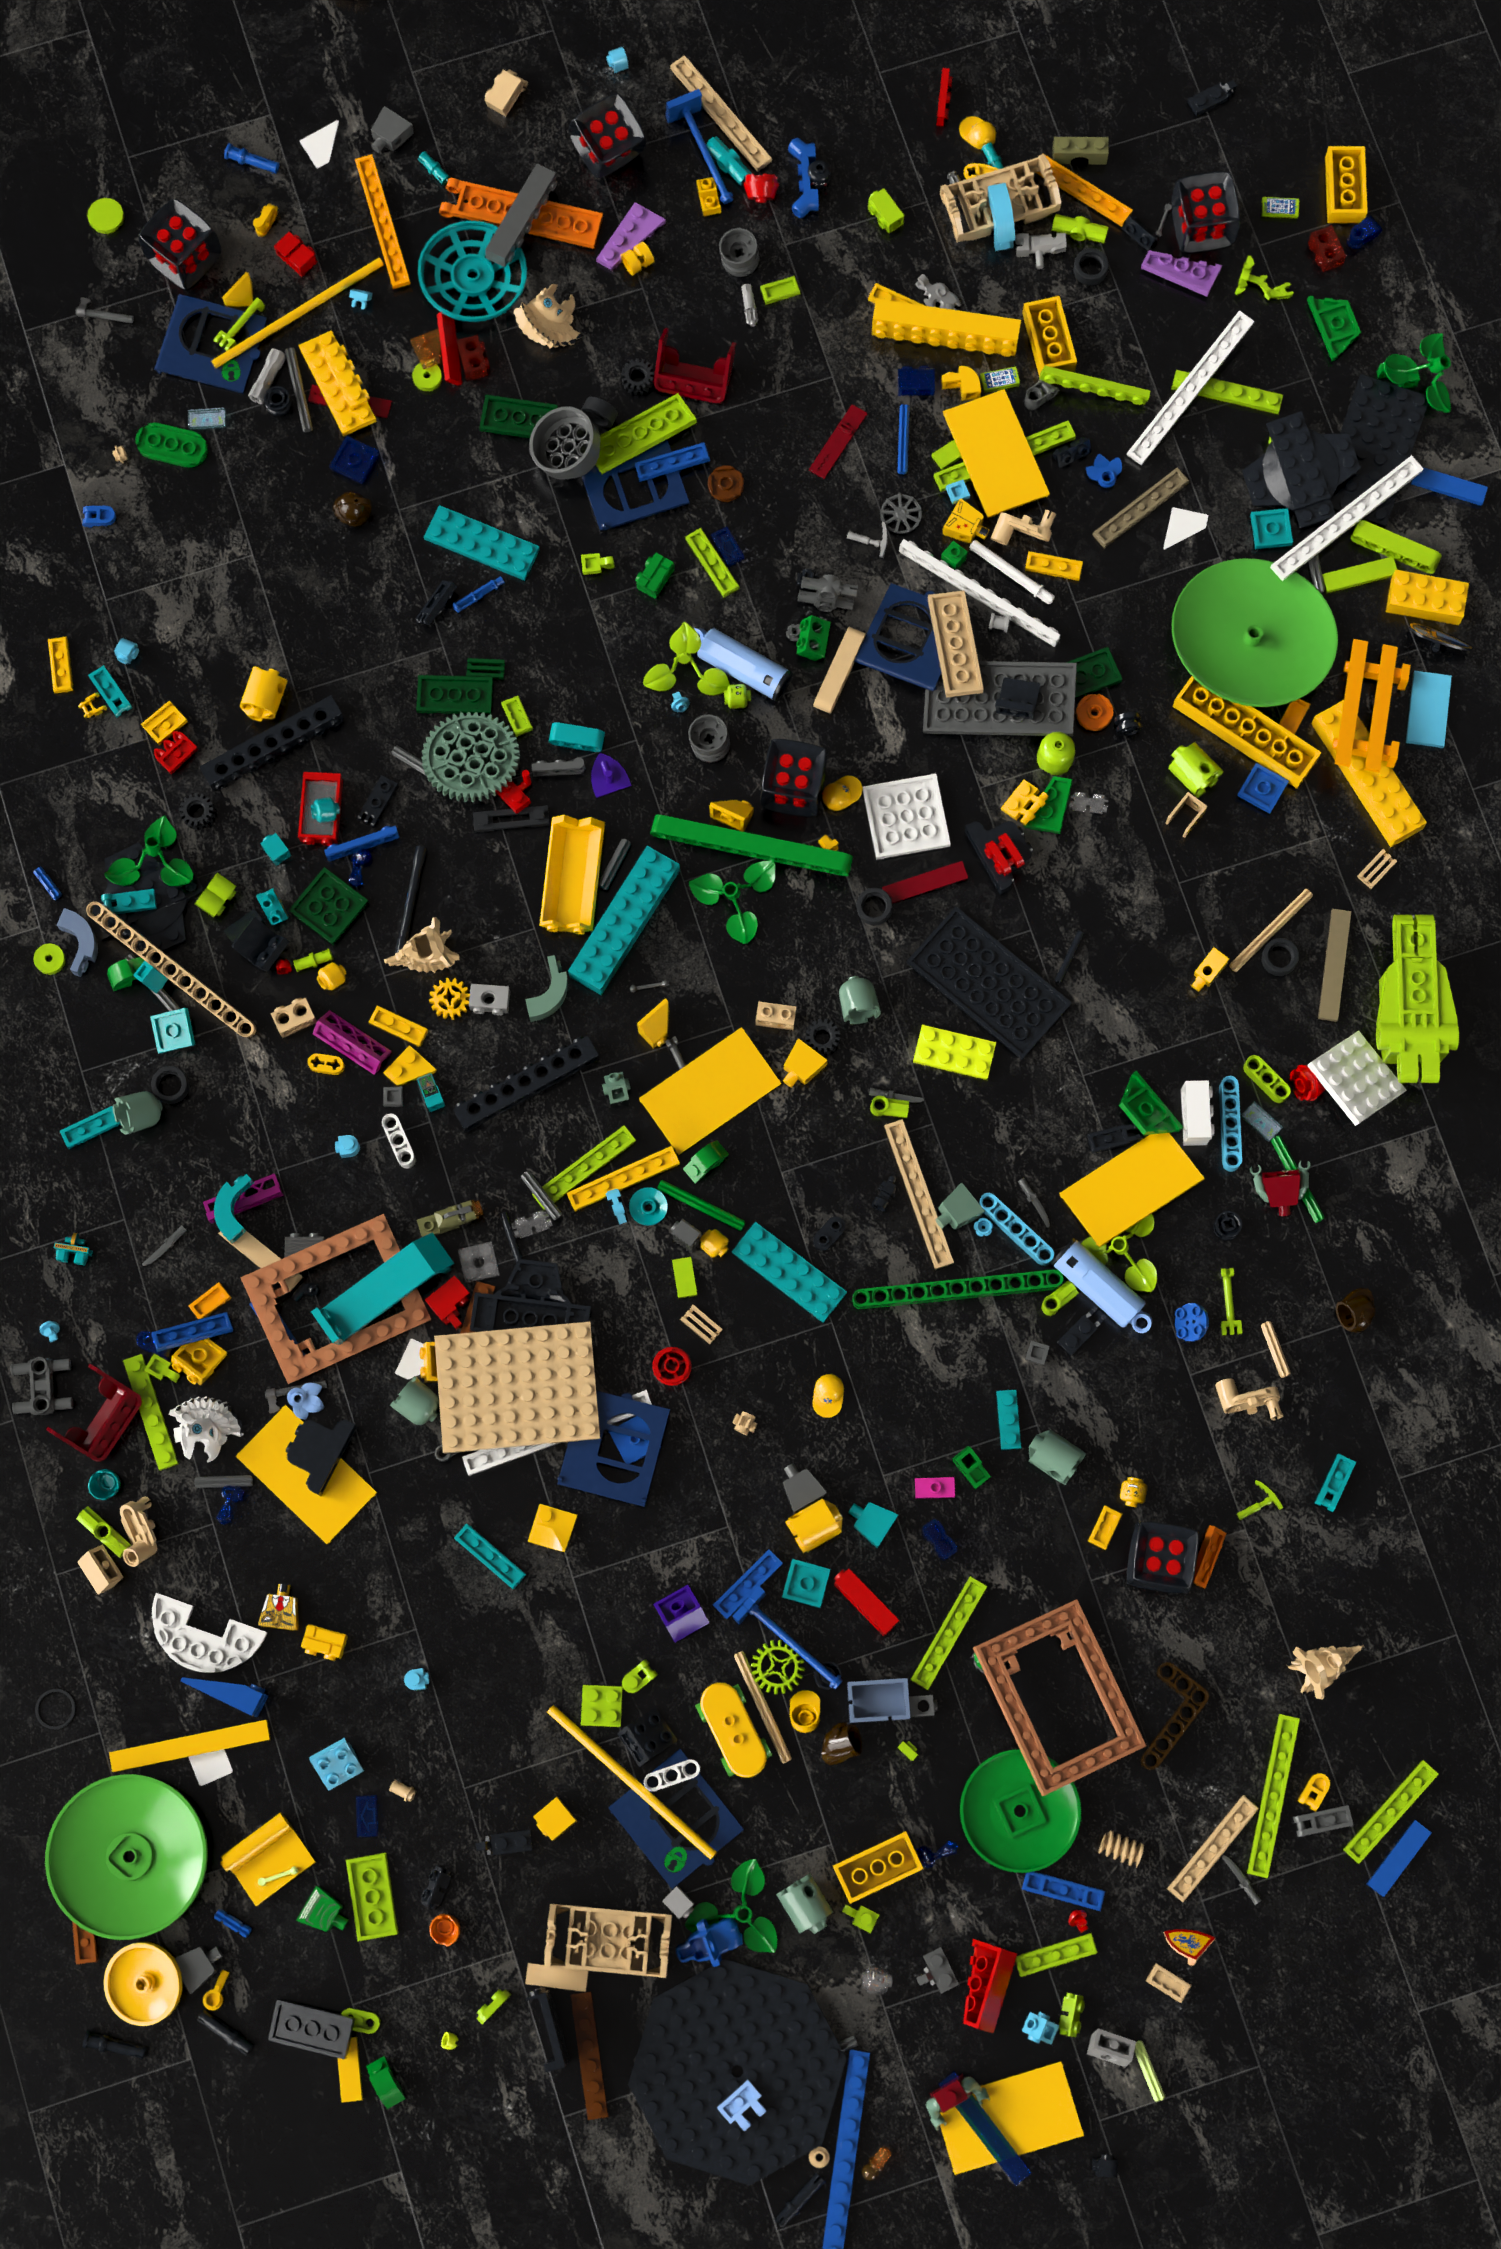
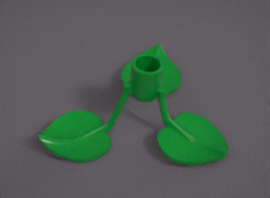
M1442 333L1431 334L1420 343V352L1430 362L1428 364L1406 369V361L1401 355L1392 354L1387 357L1384 362V370L1388 379L1394 384H1404L1408 379L1407 373L1429 367L1432 373H1437V376L1432 381V386H1429L1426 390L1427 401L1432 408L1438 411L1451 412L1447 387L1441 381L1436 382L1444 374L1443 371L1451 366L1450 358L1445 355Z
M166 816L157 819L146 830L144 836L145 849L142 850L143 853L137 866L133 860L121 858L116 860L105 873V877L114 884L121 886L132 885L140 879V873L137 870L141 868L145 855L148 854L152 857L160 856L165 866L161 870V879L165 884L181 886L189 884L193 880V872L184 860L175 858L168 864L163 856L161 847L171 846L177 838L176 831Z
M761 861L749 866L744 873V879L749 883L748 885H736L734 882H728L723 886L722 880L715 874H705L689 881L693 895L705 905L716 904L719 900V894H725L729 900L733 901L738 915H732L728 919L726 928L729 935L742 944H748L754 938L758 929V921L756 916L750 911L742 914L736 900L740 896V888H750L752 886L757 892H766L771 889L775 882V863L773 861Z
M751 1859L743 1862L732 1874V1889L736 1892H742V1905L737 1906L733 1914L717 1915V1908L713 1904L708 1902L699 1903L689 1914L685 1922L686 1928L694 1933L698 1930L697 1923H699V1920L706 1919L708 1925L718 1923V1919L735 1918L742 1923L747 1922L750 1925L743 1934L745 1945L749 1949L756 1952H775L777 1948V1934L774 1925L765 1917H758L752 1923V1911L746 1906L745 1894L755 1896L762 1891L765 1884L764 1874L757 1860Z

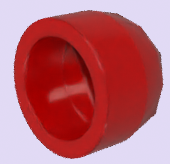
M279 959L276 962L278 974L291 972V964L287 959Z

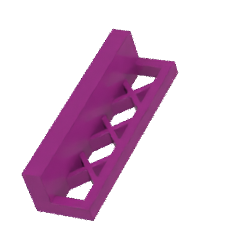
M330 1010L317 1021L312 1033L374 1075L379 1071L382 1062L391 1054V1050ZM330 1018L331 1020L336 1022V1024L330 1023L329 1021H327V1019ZM343 1030H348L351 1034H347ZM358 1040H363L367 1044H362ZM374 1050H378L383 1054L380 1056Z
M274 1173L254 1181V1184L248 1189L254 1188L258 1192L245 1197L246 1190L240 1196V1199L235 1202L234 1215L283 1196L276 1174ZM274 1181L275 1186L263 1190L266 1182ZM216 1197L203 1202L207 1212L206 1216L211 1224L216 1223L214 1210L211 1211L209 1205L215 1203Z

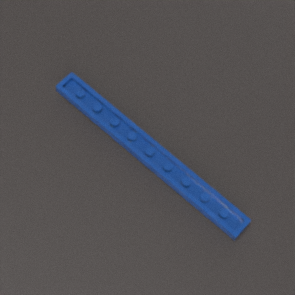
M849 2050L822 2249L844 2248L870 2052Z

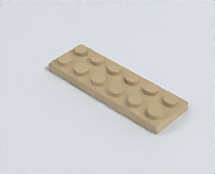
M965 590L928 595L927 599L946 698L983 693L984 688Z

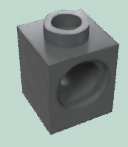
M933 1695L909 1697L910 1717L934 1716V1712L938 1711L937 1699H933ZM924 1700L929 1704V1709L926 1712H921L918 1709L919 1701Z

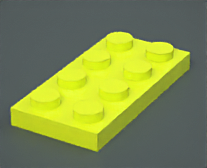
M922 1025L913 1063L987 1080L996 1042Z

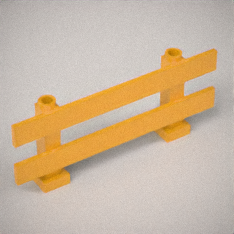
M1353 639L1350 661H1345L1343 672H1347L1348 677L1339 736L1333 739L1332 749H1335L1336 752L1335 764L1350 767L1351 756L1356 755L1366 757L1365 770L1380 773L1382 760L1387 761L1386 767L1394 768L1398 758L1400 742L1392 741L1389 746L1384 745L1392 685L1393 683L1398 684L1397 689L1405 691L1409 680L1410 665L1403 664L1402 668H1395L1398 647L1385 644L1382 646L1380 665L1365 662L1368 641ZM1363 678L1377 680L1369 742L1354 739Z

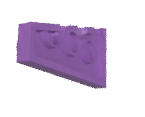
M635 202L596 258L597 262L613 270L622 262V253L629 249L633 251L634 246L643 242L647 237L652 236L657 228L662 227L666 223V220Z
M1149 250L1141 268L1207 297L1222 265L1216 264L1211 266L1207 265V262L1188 261L1189 258L1184 257L1177 259L1169 254Z

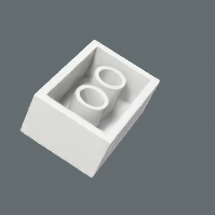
M1185 1081L1181 1088L1183 1146L1207 1145L1212 1136H1214V1124H1211L1213 1105H1210L1213 1091L1212 1086H1209V1081Z

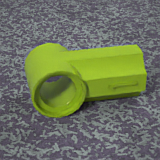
M876 1096L872 1100L870 1110L875 1116L885 1115L907 1118L909 1101ZM881 1102L884 1105V1109L878 1110L874 1104Z
M1067 1281L1051 1295L1046 1296L1041 1306L1043 1313L1048 1316L1055 1315L1059 1309L1079 1294L1076 1287ZM1048 1301L1054 1302L1055 1305H1056V1308H1055V1309H1050V1308H1048L1047 1305H1046V1302H1048Z

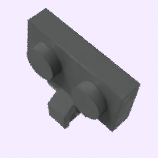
M941 1947L923 1955L927 1967L923 1968L925 1974L916 1978L920 1986L927 1982H930L931 1986L936 1984L942 1994L959 1985Z

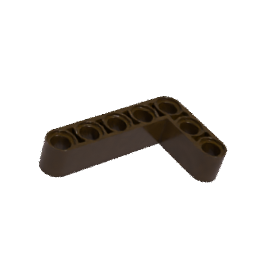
M1170 1662L1163 1663L1158 1667L1157 1676L1181 1695L1184 1701L1143 1753L1140 1762L1147 1770L1156 1769L1209 1699L1208 1692ZM1164 1666L1171 1669L1172 1674L1170 1677L1163 1676L1162 1668ZM1180 1679L1187 1681L1188 1686L1185 1690H1181L1178 1687ZM1196 1691L1203 1694V1701L1201 1703L1194 1700V1693ZM1184 1707H1188L1191 1710L1190 1718L1182 1716V1709ZM1172 1723L1178 1724L1180 1728L1178 1734L1171 1733L1170 1725ZM1160 1739L1167 1741L1168 1746L1165 1750L1158 1748V1741ZM1148 1755L1155 1757L1156 1761L1153 1766L1146 1764L1145 1759Z

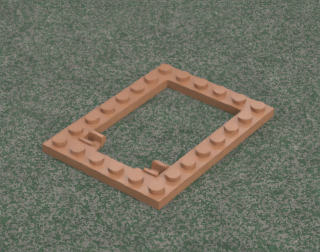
M384 1214L241 1277L288 1384L431 1320L416 1288L401 1299L405 1308L404 1311L358 1331L340 1345L331 1343L316 1350L311 1338L295 1344L293 1339L290 1340L277 1312L275 1299L290 1292L285 1282L287 1278L372 1240L375 1241L384 1263L400 1252ZM279 1282L281 1288L274 1290L272 1285ZM309 1348L311 1353L303 1355L302 1350Z
M1077 1599L973 1647L1041 1796H1045L1146 1746ZM1068 1632L1070 1633L1072 1640H1069L1067 1636ZM1049 1634L1050 1637L1056 1635V1637L1060 1638L1063 1650L1073 1645L1076 1646L1118 1737L1054 1768L1050 1764L1010 1678V1675L1020 1671L1019 1664L1014 1655L1018 1653L1017 1649ZM1006 1661L1009 1662L1010 1667H1011V1668L1008 1669V1670L1006 1669V1667H1005V1665H1004V1662H1006Z

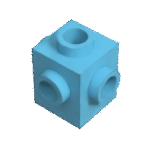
M1030 2012L1022 2031L1029 2034L1028 2039L1038 2044L1041 2040L1051 2045L1059 2025L1049 2021L1050 2016L1041 2012L1036 2015Z

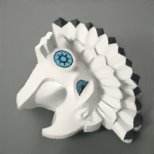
M198 1396L170 1410L169 1415L176 1417V1420L181 1423L179 1428H174L175 1443L181 1441L186 1458L191 1459L195 1442H202L205 1445L204 1452L209 1456L207 1462H211L218 1456L221 1445L226 1442V1435L232 1434L239 1437L244 1435L241 1429L243 1422L237 1419V1414L231 1412L232 1407L228 1406L227 1402L222 1403L221 1400Z

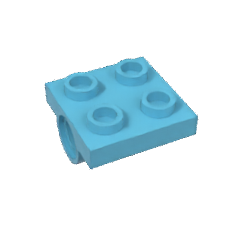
M345 1738L309 1757L311 1764L328 1791L364 1771L350 1743H347Z

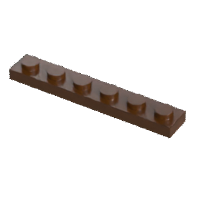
M591 1991L571 1994L588 2120L608 2117L592 1994Z

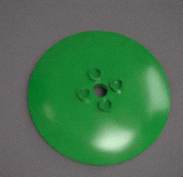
M1020 1749L998 1753L985 1760L974 1770L963 1789L960 1802V1818L969 1844L981 1858L1005 1871L1027 1873L1052 1865L1068 1851L1079 1830L1081 1805L1074 1782L1045 1796H1041ZM1048 1757L1052 1768L1059 1765L1056 1761ZM1017 1805H1022L1025 1808L1024 1816L1018 1817L1015 1815L1014 1808Z

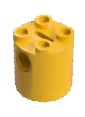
M253 667L240 703L241 709L249 718L255 721L275 719L288 681L280 677L279 672L274 669L265 671L259 667Z
M824 1499L818 1500L785 1521L793 1536H798L795 1540L803 1553L813 1550L842 1533V1516L834 1504Z

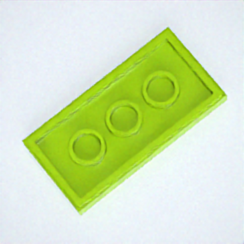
M382 1853L346 1860L357 1940L363 1941L398 1934L387 1854Z

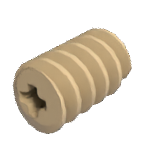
M1109 1831L1107 1835L1105 1833L1098 1853L1105 1849L1107 1857L1112 1852L1114 1860L1120 1855L1122 1863L1129 1859V1866L1135 1861L1137 1868L1143 1854L1144 1844L1140 1843L1136 1847V1840H1132L1129 1844L1128 1837L1121 1841V1834H1117L1113 1838V1831Z

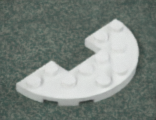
M158 1593L155 1594L152 1606V1619L156 1638L170 1658L188 1669L204 1673H217L233 1669L251 1658L266 1638L267 1632L229 1619L223 1638L190 1627L187 1624L194 1606Z

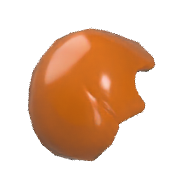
M439 1914L432 1920L429 1927L430 1935L437 1944L450 1946L457 1941L460 1934L458 1920L449 1914Z

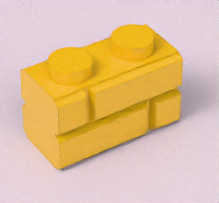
M308 1624L301 1648L306 1649L305 1653L316 1656L318 1652L325 1654V1659L335 1661L336 1658H342L348 1635Z

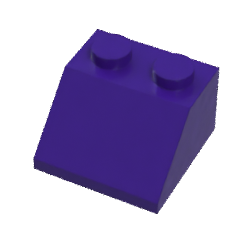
M688 1585L654 1603L674 1642L709 1624Z

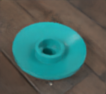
M648 1187L638 1190L633 1194L629 1202V1211L632 1218L637 1223L645 1226L655 1225L662 1221L668 1209L665 1196L655 1188ZM651 1205L652 1210L646 1211L645 1207Z

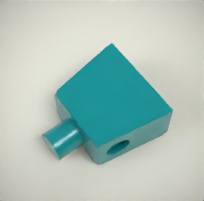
M870 1502L865 1509L854 1503L848 1512L858 1519L854 1524V1528L876 1548L879 1547L898 1517L896 1513Z

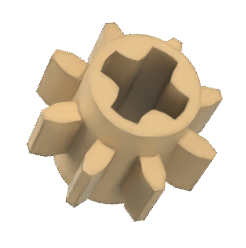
M742 1411L741 1416L736 1414L733 1420V1424L736 1425L734 1430L744 1435H748L749 1431L754 1433L757 1423L754 1422L756 1417Z

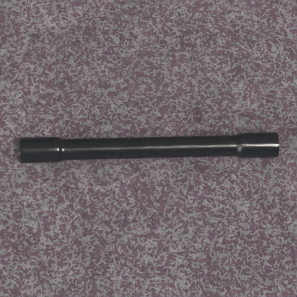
M416 846L413 869L395 954L400 949H403L407 940H409L422 867L427 848L423 846Z

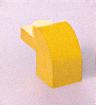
M959 366L958 373L948 372L942 375V390L960 387L962 401L980 398V380L973 369Z

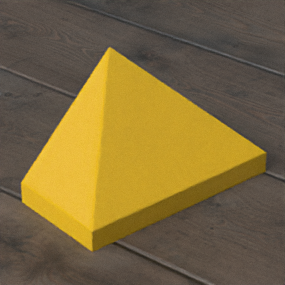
M245 272L222 297L226 307H242L252 304V281L248 272Z

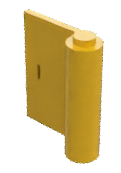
M281 1812L222 1855V1861L220 1862L226 1872L230 1870L235 1874L256 1907L316 1863L289 1821ZM293 1866L298 1868L297 1874H289L269 1881L265 1886L258 1884L259 1878H269L288 1871Z

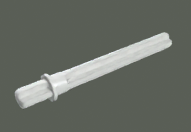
M977 540L971 543L970 549L1026 588L1034 594L1035 598L1038 597L1047 604L1053 602L1055 596L1044 589V585L1040 586Z

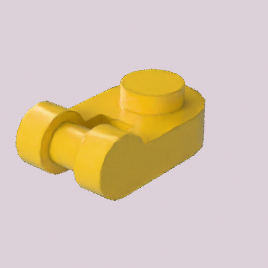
M272 204L264 206L260 217L254 219L253 225L259 237H264L271 228L278 214L277 206Z
M1321 1773L1313 1775L1301 1793L1298 1802L1309 1805L1310 1809L1316 1812L1329 1790V1778ZM1311 1791L1317 1794L1315 1800L1309 1797Z

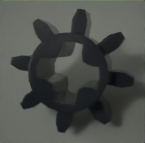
M803 569L802 574L798 573L797 585H800V589L803 591H813L812 589L801 588L802 577L819 579V575H816L815 570Z

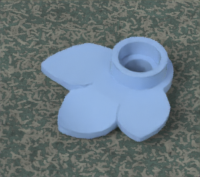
M310 1382L304 1384L301 1388H293L288 1392L287 1401L293 1406V1413L296 1417L306 1420L309 1412L316 1413L324 1409L323 1402L317 1397L322 1389L321 1385ZM296 1395L301 1396L298 1401L294 1400Z

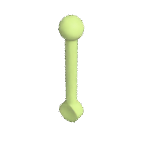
M293 1866L290 1870L269 1878H259L258 1884L265 1886L269 1881L289 1874H297L298 1868Z

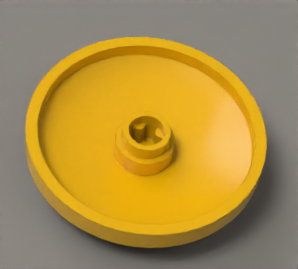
M137 1942L122 1948L112 1957L106 1968L104 1990L107 2001L116 2015L130 2024L147 2026L162 2021L174 2011L182 1993V1976L176 1960L166 1949L150 1942Z

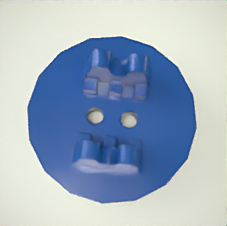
M1188 1303L1175 1311V1328L1178 1338L1195 1342L1206 1334L1209 1318L1203 1306L1197 1303Z

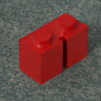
M290 232L274 245L276 255L301 277L317 263L315 251L310 246L306 247L299 236H294Z

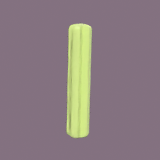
M1137 2041L1134 2052L1152 2096L1156 2102L1163 2100L1165 2095L1142 2041Z

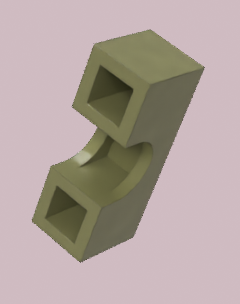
M1054 137L1052 147L1053 160L1059 164H1071L1072 159L1084 157L1088 159V164H1107L1109 154L1108 137Z

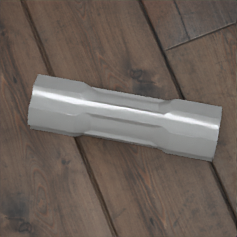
M275 348L271 349L266 363L248 395L252 401L259 404L264 403V395L286 359L282 351Z

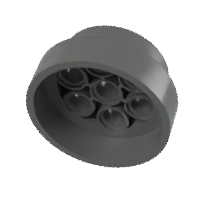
M574 407L556 408L545 414L535 425L530 437V454L535 464L550 477L562 480L578 478L588 473L595 466L599 458L600 433L596 424L583 411Z

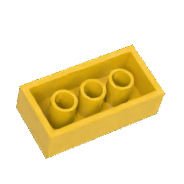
M1329 146L1325 156L1327 223H1364L1367 215L1365 146Z
M1060 296L1024 303L1022 314L1039 378L1044 366L1074 372L1077 359Z
M1395 570L1391 578L1386 612L1460 625L1464 617L1469 583Z
M906 1831L833 1865L849 1903H853L923 1869Z

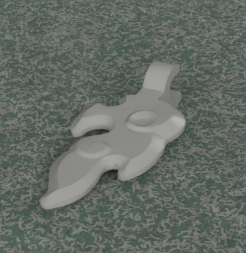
M924 274L918 278L919 281L915 285L919 289H923L925 291L924 295L929 297L924 299V303L927 306L936 307V302H939L940 308L957 310L955 306H961L958 297L950 292L945 284L935 283L931 285Z

